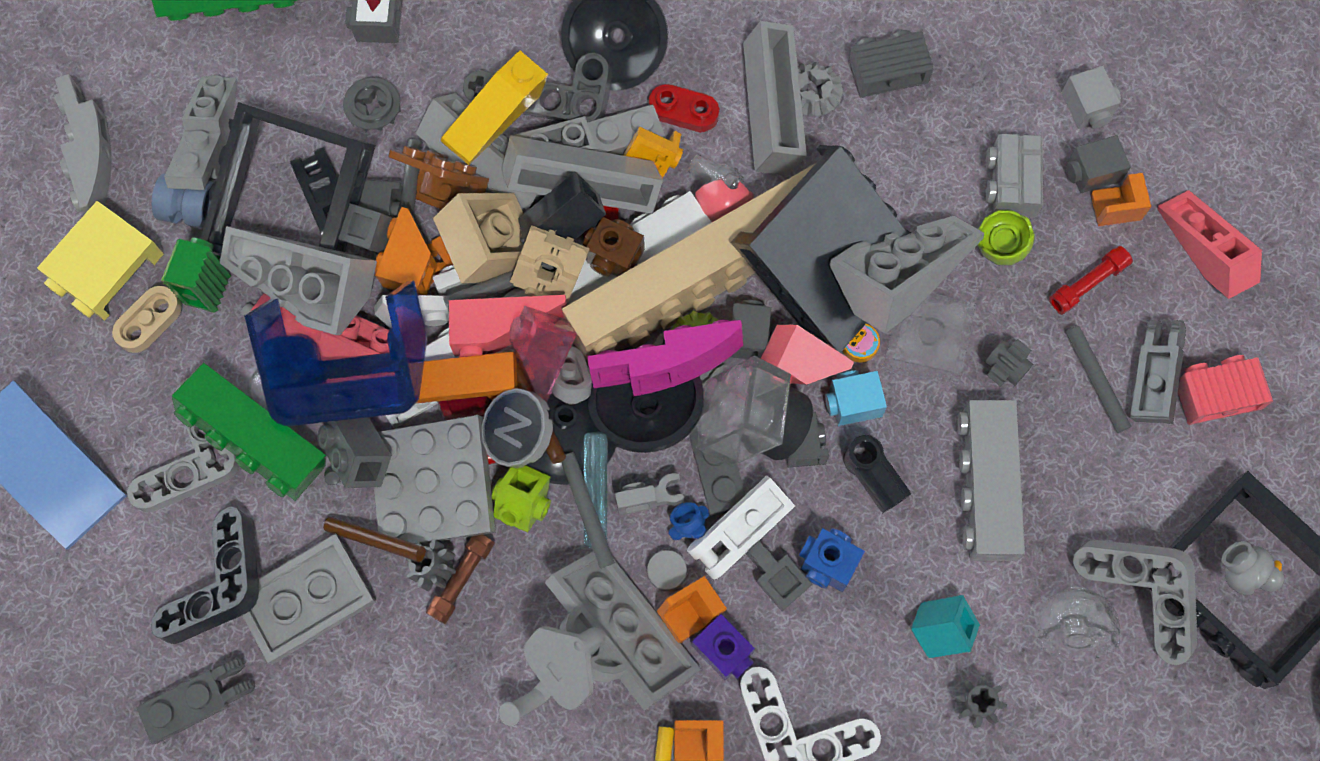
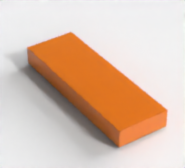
M514 352L400 364V401L404 405L500 395L504 391L517 388V364Z

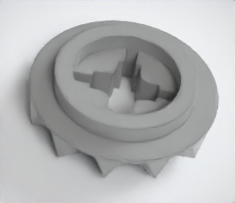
M818 61L811 65H804L802 63L798 68L802 114L816 117L830 113L837 107L842 97L841 76H837L831 66H821ZM809 78L815 85L822 84L820 98L813 90L806 91Z

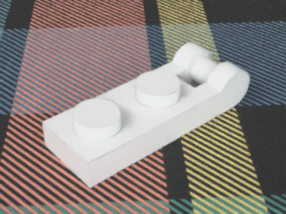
M765 476L701 538L695 539L687 548V552L695 560L700 559L706 566L705 572L715 580L734 565L788 514L795 505L770 477ZM720 541L727 549L718 556L711 548Z

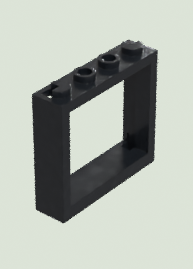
M238 102L234 119H229L230 133L227 144L221 149L219 154L220 170L217 181L212 184L209 191V210L207 216L200 224V227L203 228L201 239L214 246L213 252L222 253L226 226L231 227L261 120L347 148L319 247L345 252L348 242L338 238L349 204L359 206L376 145L254 105Z
M1249 471L1237 477L1169 547L1184 552L1236 499L1320 577V536ZM1169 562L1165 568L1168 569L1172 563ZM1153 568L1152 575L1158 568ZM1169 598L1179 609L1178 615H1184L1183 605L1178 600ZM1196 598L1197 628L1210 638L1208 643L1212 649L1225 658L1230 657L1241 668L1239 670L1241 676L1255 687L1260 686L1263 689L1278 686L1320 640L1319 611L1282 652L1267 665Z

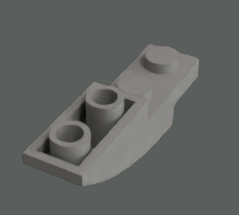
M67 74L55 78L59 93L55 94L54 97L58 108L63 115L66 114L69 122L64 125V129L70 142L60 145L64 159L60 160V166L66 179L72 182L74 190L70 191L69 194L75 209L78 212L83 211L86 213L96 201L105 206L112 169L111 142L104 113L93 99L85 102L82 90L72 77Z
M217 75L201 76L182 117L184 134L164 176L167 188L205 190L209 178L218 177L220 170L219 154L221 149L227 144L230 133L229 119H233L238 85L236 78H226Z
M654 105L587 122L586 117L583 116L514 135L622 156L639 127L665 138Z

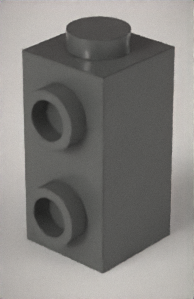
M328 409L324 425H321L318 431V443L330 460L333 471L337 473L345 488L381 487L392 455L365 410Z

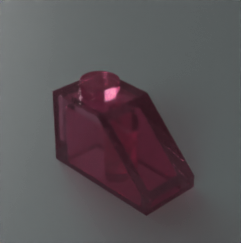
M524 306L520 317H516L512 322L509 341L533 392L537 393L547 403L577 332L564 318Z

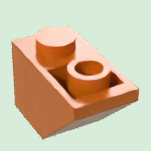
M401 207L398 217H394L389 224L387 238L389 240L386 248L376 258L375 276L384 288L407 295H427L438 265L409 209Z

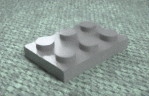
M334 534L258 579V601L251 611L242 616L267 663L273 665L375 604L376 601L340 537Z

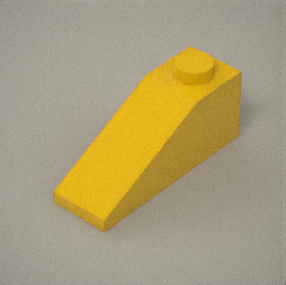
M520 50L494 74L441 137V142L470 165L541 96L548 73Z

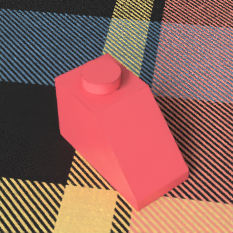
M777 325L758 366L770 373L768 378L773 382H781L790 386V384L807 385L852 368L854 361L798 325Z

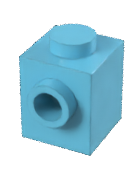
M856 370L847 371L837 375V379L832 380L829 389L830 393L825 394V402L829 416H836L838 426L883 417L887 405L878 371L859 374V371Z

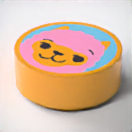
M865 324L842 350L844 355L858 363L871 360L876 355L880 346L879 334L871 325Z

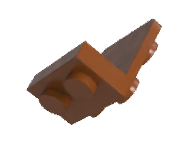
M404 146L403 151L390 149L389 158L420 169L416 200L442 210L458 193L486 192L489 178L476 174V166L460 161H455L454 163L448 160V156L430 150L425 152L409 146Z

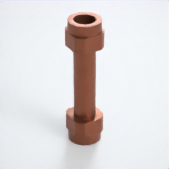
M483 534L470 538L465 547L467 552L457 567L456 574L452 575L441 595H435L425 612L426 614L446 625L456 608L453 605L479 561L487 558L495 544L494 541Z

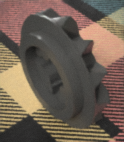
M368 77L355 82L347 90L343 99V110L353 127L357 126L365 132L368 129L381 131L385 125L389 123L394 124L397 113L401 112V98L395 86L389 81L379 77ZM375 96H377V101L381 108H374L373 113L369 115L365 104H371Z

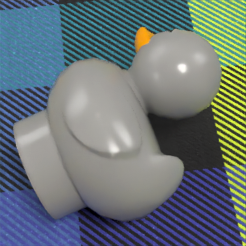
M1241 541L1229 546L1222 555V563L1226 566V582L1230 588L1239 594L1252 595L1259 588L1267 592H1274L1279 590L1284 584L1281 562L1274 560L1270 552L1262 547L1251 546L1250 543Z

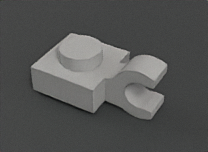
M671 473L665 475L655 488L654 485L645 487V483L642 482L623 486L622 492L615 493L619 516L656 509L660 505L668 504L674 506L681 504L684 501L683 494L670 495L666 491L668 485L680 482L679 474Z

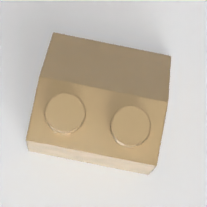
M458 193L433 218L462 284L481 283L515 269L524 246L520 240L522 233L518 220L524 213L515 193Z

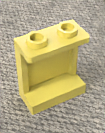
M96 201L37 269L48 278L44 284L61 298L68 293L75 298L71 305L88 318L95 313L105 321L110 316L104 310L108 302L146 259L155 265L164 253L151 239L103 204Z

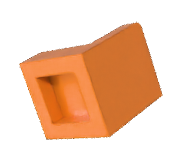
M1143 173L1129 174L1120 187L1094 190L1091 194L1098 226L1141 221L1152 207Z
M703 576L667 598L657 610V613L678 643H682L709 626L727 608L706 577Z
M675 720L674 761H724V720Z

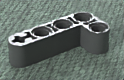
M597 53L583 55L576 65L573 86L545 82L541 96L523 115L565 122L583 117L579 112L580 104L586 99H593L597 103V109L593 115L586 117L587 122L604 118L612 82V69L609 63ZM593 63L602 64V76L595 81L588 80L586 78V70L589 65ZM487 71L469 73L463 82L465 96L472 102L478 95L475 92L476 87H482L484 83L487 84L495 73ZM551 93H559L561 96L560 106L553 111L546 110L544 106L545 98Z

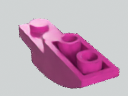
M718 320L712 324L695 327L683 325L673 330L663 331L665 345L655 346L647 344L637 349L618 352L606 350L598 355L588 356L593 387L600 388L631 383L633 395L637 396L664 390L692 380L715 368L743 347L741 320Z

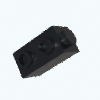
M576 172L572 173L518 218L522 233L520 236L521 242L524 245L531 225L549 232V229L556 232L555 235L565 239L567 237L574 240L577 239L585 231L596 227L601 218L606 215L600 194Z

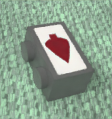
M352 0V7H347L346 26L352 30L356 42L399 43L403 0Z

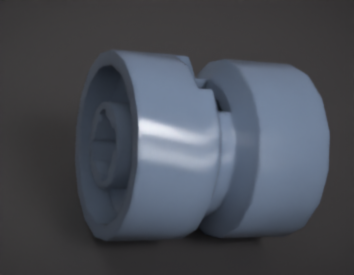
M166 173L162 174L157 179L152 193L151 204L154 218L159 221L175 224L181 223L184 220L187 226L202 228L200 224L207 216L210 206L209 191L214 182L208 181L205 190L167 188L164 177Z

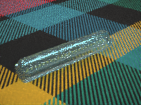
M590 432L584 436V480L607 540V435L601 432ZM584 526V543L589 548H592Z

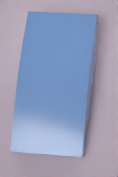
M13 380L0 392V484L44 529L68 550L126 498L127 495L18 383Z

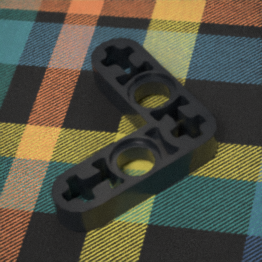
M229 507L219 512L212 524L216 582L158 609L151 621V631L155 637L170 644H178L238 618L253 609L259 598V584L253 523L248 515L237 508ZM241 552L240 562L234 568L229 569L231 558L236 553ZM207 601H211L209 612L206 616L199 619L200 608Z

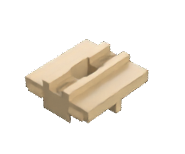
M531 225L510 282L514 286L526 290L524 294L529 296L566 295L568 303L590 248L573 242V238L567 237L565 239L557 236L553 230L549 229V232ZM544 262L554 266L557 270H554L553 273L544 270L541 263Z

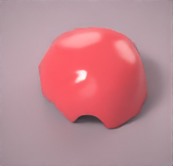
M716 180L703 185L697 190L695 199L700 204L705 215L708 216L711 222H714L754 199V194L741 182L738 183L736 189H730L724 181Z

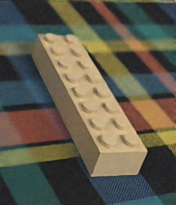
M815 164L562 308L567 334L575 347L583 353L588 368V356L598 355L606 350L618 352L629 346L631 348L640 347L651 338V333L662 327L664 330L674 326L679 317H683L682 315L693 309L701 311L715 301V296L726 290L728 293H732L740 289L747 282L746 278L756 272L730 242L740 231L753 233Z

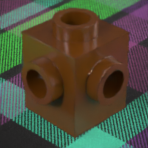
M602 217L597 228L589 229L583 242V246L590 248L587 254V263L590 264L591 269L607 277L611 274L618 277L637 266L645 250L644 235L635 232L634 228L625 221L619 219L611 221Z

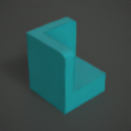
M959 595L922 602L911 630L927 657L934 658L971 652L980 624L965 597Z

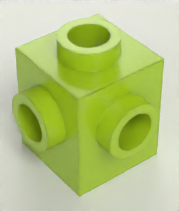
M526 465L521 468L511 467L504 478L498 480L493 489L491 498L495 500L494 518L501 520L506 525L514 526L528 533L536 520L542 521L550 508L551 500L547 498L550 476Z

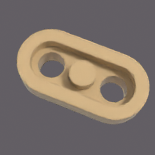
M155 286L148 289L115 322L112 331L115 342L127 352L138 353L146 350L179 317L182 308L181 301L168 287ZM167 303V310L163 313H158L159 306ZM136 330H141L140 337L131 340L132 333Z

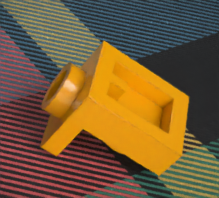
M639 127L623 156L653 161L663 178L669 167L675 169L683 153V149L679 147L681 133L674 130L669 140Z

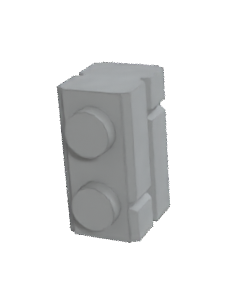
M1000 134L994 146L987 149L986 168L993 169V181L988 180L986 202L992 203V213L998 210H1012L1027 218H1035L1043 207V137L1037 135Z

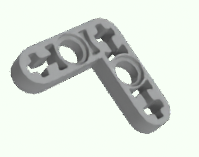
M186 378L185 380H183V381L178 385L177 389H178L188 378ZM194 425L192 428L186 426L195 453L134 479L128 487V500L133 506L143 512L160 510L234 477L239 469V465L235 461L236 456L226 448L223 451L218 450L221 456L229 460L224 462L225 469L222 471L211 467L216 463L214 452L209 449L213 446L206 439L199 437L197 426ZM182 469H191L194 475L192 483L186 488H177L174 482L176 474ZM161 478H164L165 485L171 491L167 495L166 491L159 489L151 493V501L149 502L139 498V496L144 494L143 487L146 485L152 489L165 486L161 482Z
M1090 540L1084 543L1077 550L1073 559L1077 572L1089 580L1152 588L1156 652L1162 660L1172 665H1181L1187 662L1197 648L1195 568L1189 555L1181 550L1103 540ZM1090 553L1094 554L1095 560L1102 561L1098 567L1094 566L1093 560L1087 559ZM1114 555L1113 561H1108ZM1133 556L1137 558L1142 564V573L1135 574L1127 570L1123 563L1124 557ZM1169 562L1173 563L1175 570L1181 571L1177 577L1173 576L1172 570L1165 568ZM1153 568H1158L1152 575ZM1169 598L1178 600L1184 607V615L1175 616L1168 612L1164 604L1165 600ZM1175 628H1180L1176 633V640L1178 645L1184 646L1181 651L1176 650L1175 644L1169 642L1175 634Z

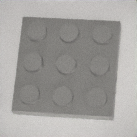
M475 415L378 432L392 455L382 486L374 487L378 532L414 544L430 543L432 540L444 541L496 533L488 458L482 443L481 426L483 417Z

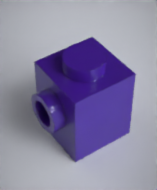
M722 614L692 641V647L724 681L731 675L738 679L754 663L749 657L754 653L755 648Z

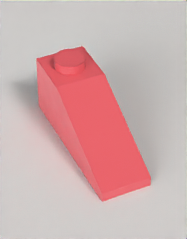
M1190 190L1158 206L1159 213L1203 277L1225 297L1230 299L1260 283L1262 250Z
M566 295L449 300L450 348L454 356L460 357L495 354L563 318L562 308L567 306Z

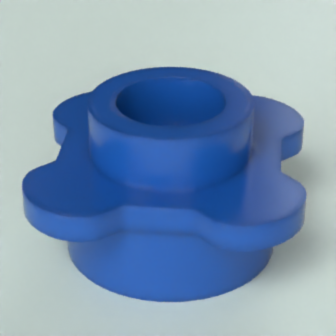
M691 502L682 503L675 507L670 515V521L673 525L669 530L670 537L673 540H680L682 537L701 538L706 533L704 524L705 519L709 516L707 507H698L695 503Z

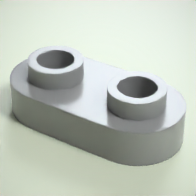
M558 345L550 348L546 352L545 371L553 394L568 404H576L586 400L591 394L592 379L583 353L579 349L568 345Z

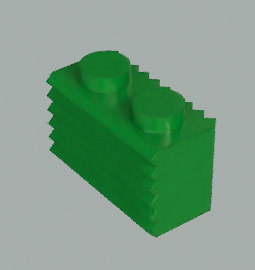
M191 238V241L177 239L161 281L183 302L182 304L213 313L218 311L217 306L221 304L219 299L224 297L222 292L226 291L225 285L229 284L227 279L231 277L229 271L220 264L221 256L214 254L212 251L214 246L199 238Z

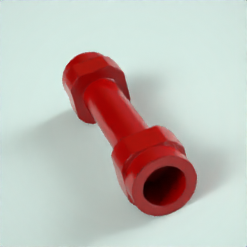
M1122 246L1112 249L1104 255L1101 264L1070 287L1065 284L1049 297L1050 304L1061 315L1069 312L1078 305L1081 296L1111 274L1117 276L1133 263L1130 253Z

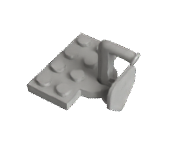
M593 551L553 573L545 582L569 614L561 622L559 629L542 626L527 640L524 646L525 659L540 682L530 692L514 702L502 704L499 708V717L505 725L514 726L518 724L522 717L548 702L552 697L561 707L574 710L581 706L593 693V681L610 682L616 679L622 681L639 705L646 711L692 679L701 668L682 644L675 640L663 620L614 560L615 564L600 569Z

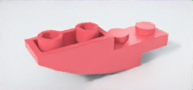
M265 293L250 310V321L284 336L282 346L301 354L339 365L372 369L391 368L407 344L408 338L357 315L341 335H333L305 327L295 320L296 316L284 307H278L272 303L270 297Z

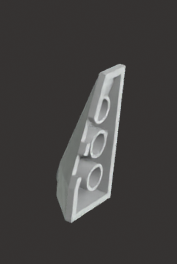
M955 216L919 225L915 233L901 237L896 232L885 235L884 241L870 245L867 241L854 244L831 259L830 267L854 315L881 332L887 333L914 312L981 242L984 232Z
M226 226L220 258L221 265L249 286L257 287L269 296L270 301L276 306L284 307L296 316L295 320L303 326L333 335H341L370 298L377 263L376 260L229 226Z

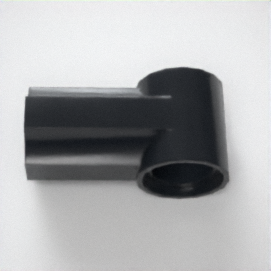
M861 435L851 442L844 454L846 469L856 475L882 514L912 494L884 455L883 446L877 438L871 435ZM857 448L867 449L872 455V463H860L854 455V450Z

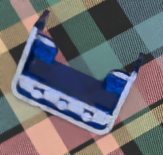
M415 281L405 282L385 297L392 325L387 336L390 353L322 361L319 348L311 337L304 334L286 335L278 298L270 299L245 314L244 317L267 409L272 419L283 426H295L401 414L410 410L420 397L427 347V336Z

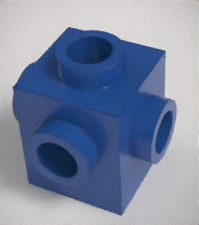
M822 528L817 538L809 535L799 556L806 560L800 570L807 573L806 578L811 583L827 589L829 585L843 592L865 551L851 544L852 539L847 534L837 529H831L829 532ZM825 556L831 557L833 561L827 560Z

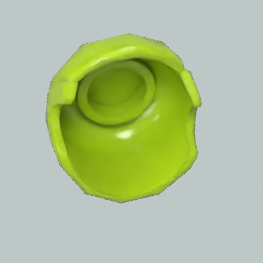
M998 210L985 217L978 229L984 232V237L978 244L980 252L986 259L996 265L1011 266L1024 260L1031 252L1034 244L1035 234L1030 220L1026 216L1012 210Z

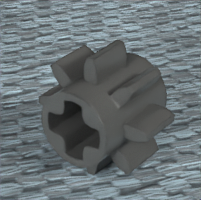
M1018 339L1012 345L1003 340L985 361L992 367L987 376L1000 387L1007 380L1016 386L1034 365L1027 359L1032 350Z
M432 540L429 547L417 543V545L425 547L426 554L421 562L406 558L410 572L406 575L407 578L418 582V587L426 591L431 590L433 583L445 588L446 582L452 574H456L451 561L456 556L455 553L444 549V544L436 540Z
M986 676L979 678L976 687L968 680L962 682V687L966 693L953 697V701L962 704L963 711L959 713L958 718L961 719L967 716L973 718L974 728L981 727L984 717L991 724L999 722L994 712L997 709L1007 707L1006 703L999 701L997 695L1002 689L1001 685L994 688L987 686ZM982 693V700L988 702V707L981 709L979 712L978 704L972 703L971 698Z

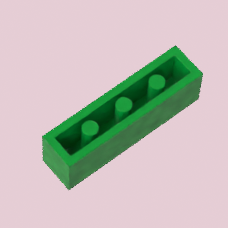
M204 362L172 395L174 415L178 420L189 428H192L194 425L206 433L204 437L213 447L220 451L226 448L236 456L235 461L242 469L250 474H253L255 471L267 480L265 483L268 488L282 498L287 495L296 501L325 468L326 455Z

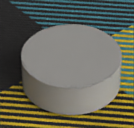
M664 550L656 553L650 559L647 573L651 584L655 588L667 592L676 590L684 583L687 568L684 559L678 553Z

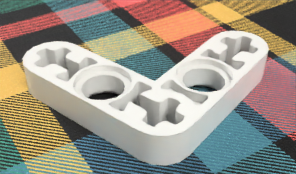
M754 667L746 671L742 676L740 683L741 695L764 761H779L776 748L768 752L766 744L778 743L785 737H789L791 745H783L787 758L794 757L796 761H817L812 755V746L815 741L820 739L828 740L834 746L835 754L831 761H854L872 754L879 747L881 740L880 731L873 722L867 719H856L797 740L773 674L766 668ZM758 675L761 681L767 680L769 682V686L764 689V695L767 702L775 698L777 706H766L757 713L754 712L752 705H760V700L756 692H749L747 690V686L752 683V676ZM768 713L777 714L783 721L782 732L774 737L765 735L760 729V720ZM860 726L863 732L870 731L872 739L867 741L868 749L863 750L860 744H854L846 747L850 756L845 758L842 756V745L835 736V733L842 732V738L845 740L856 734L855 727Z

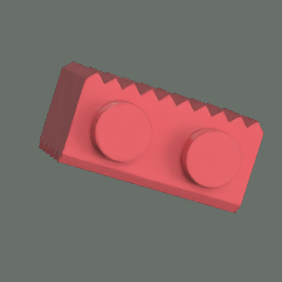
M1237 355L1221 361L1222 366L1218 365L1209 368L1207 363H1199L1184 369L1185 373L1180 377L1178 395L1180 396V402L1182 403L1188 425L1262 410L1272 403L1273 399L1259 358L1245 360L1244 355Z

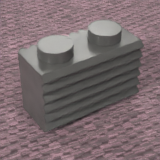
M901 30L894 33L890 38L882 40L868 37L858 41L851 48L849 61L861 98L886 93L887 91L892 92L901 88L906 89L907 87L920 86L930 81L933 64L931 63V57L929 56L922 31L911 33L909 30Z

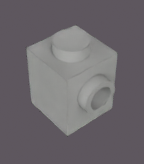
M1104 66L1069 76L1061 92L1078 130L1091 126L1092 129L1105 126L1112 121L1113 115L1121 104L1119 89L1116 84L1111 83Z

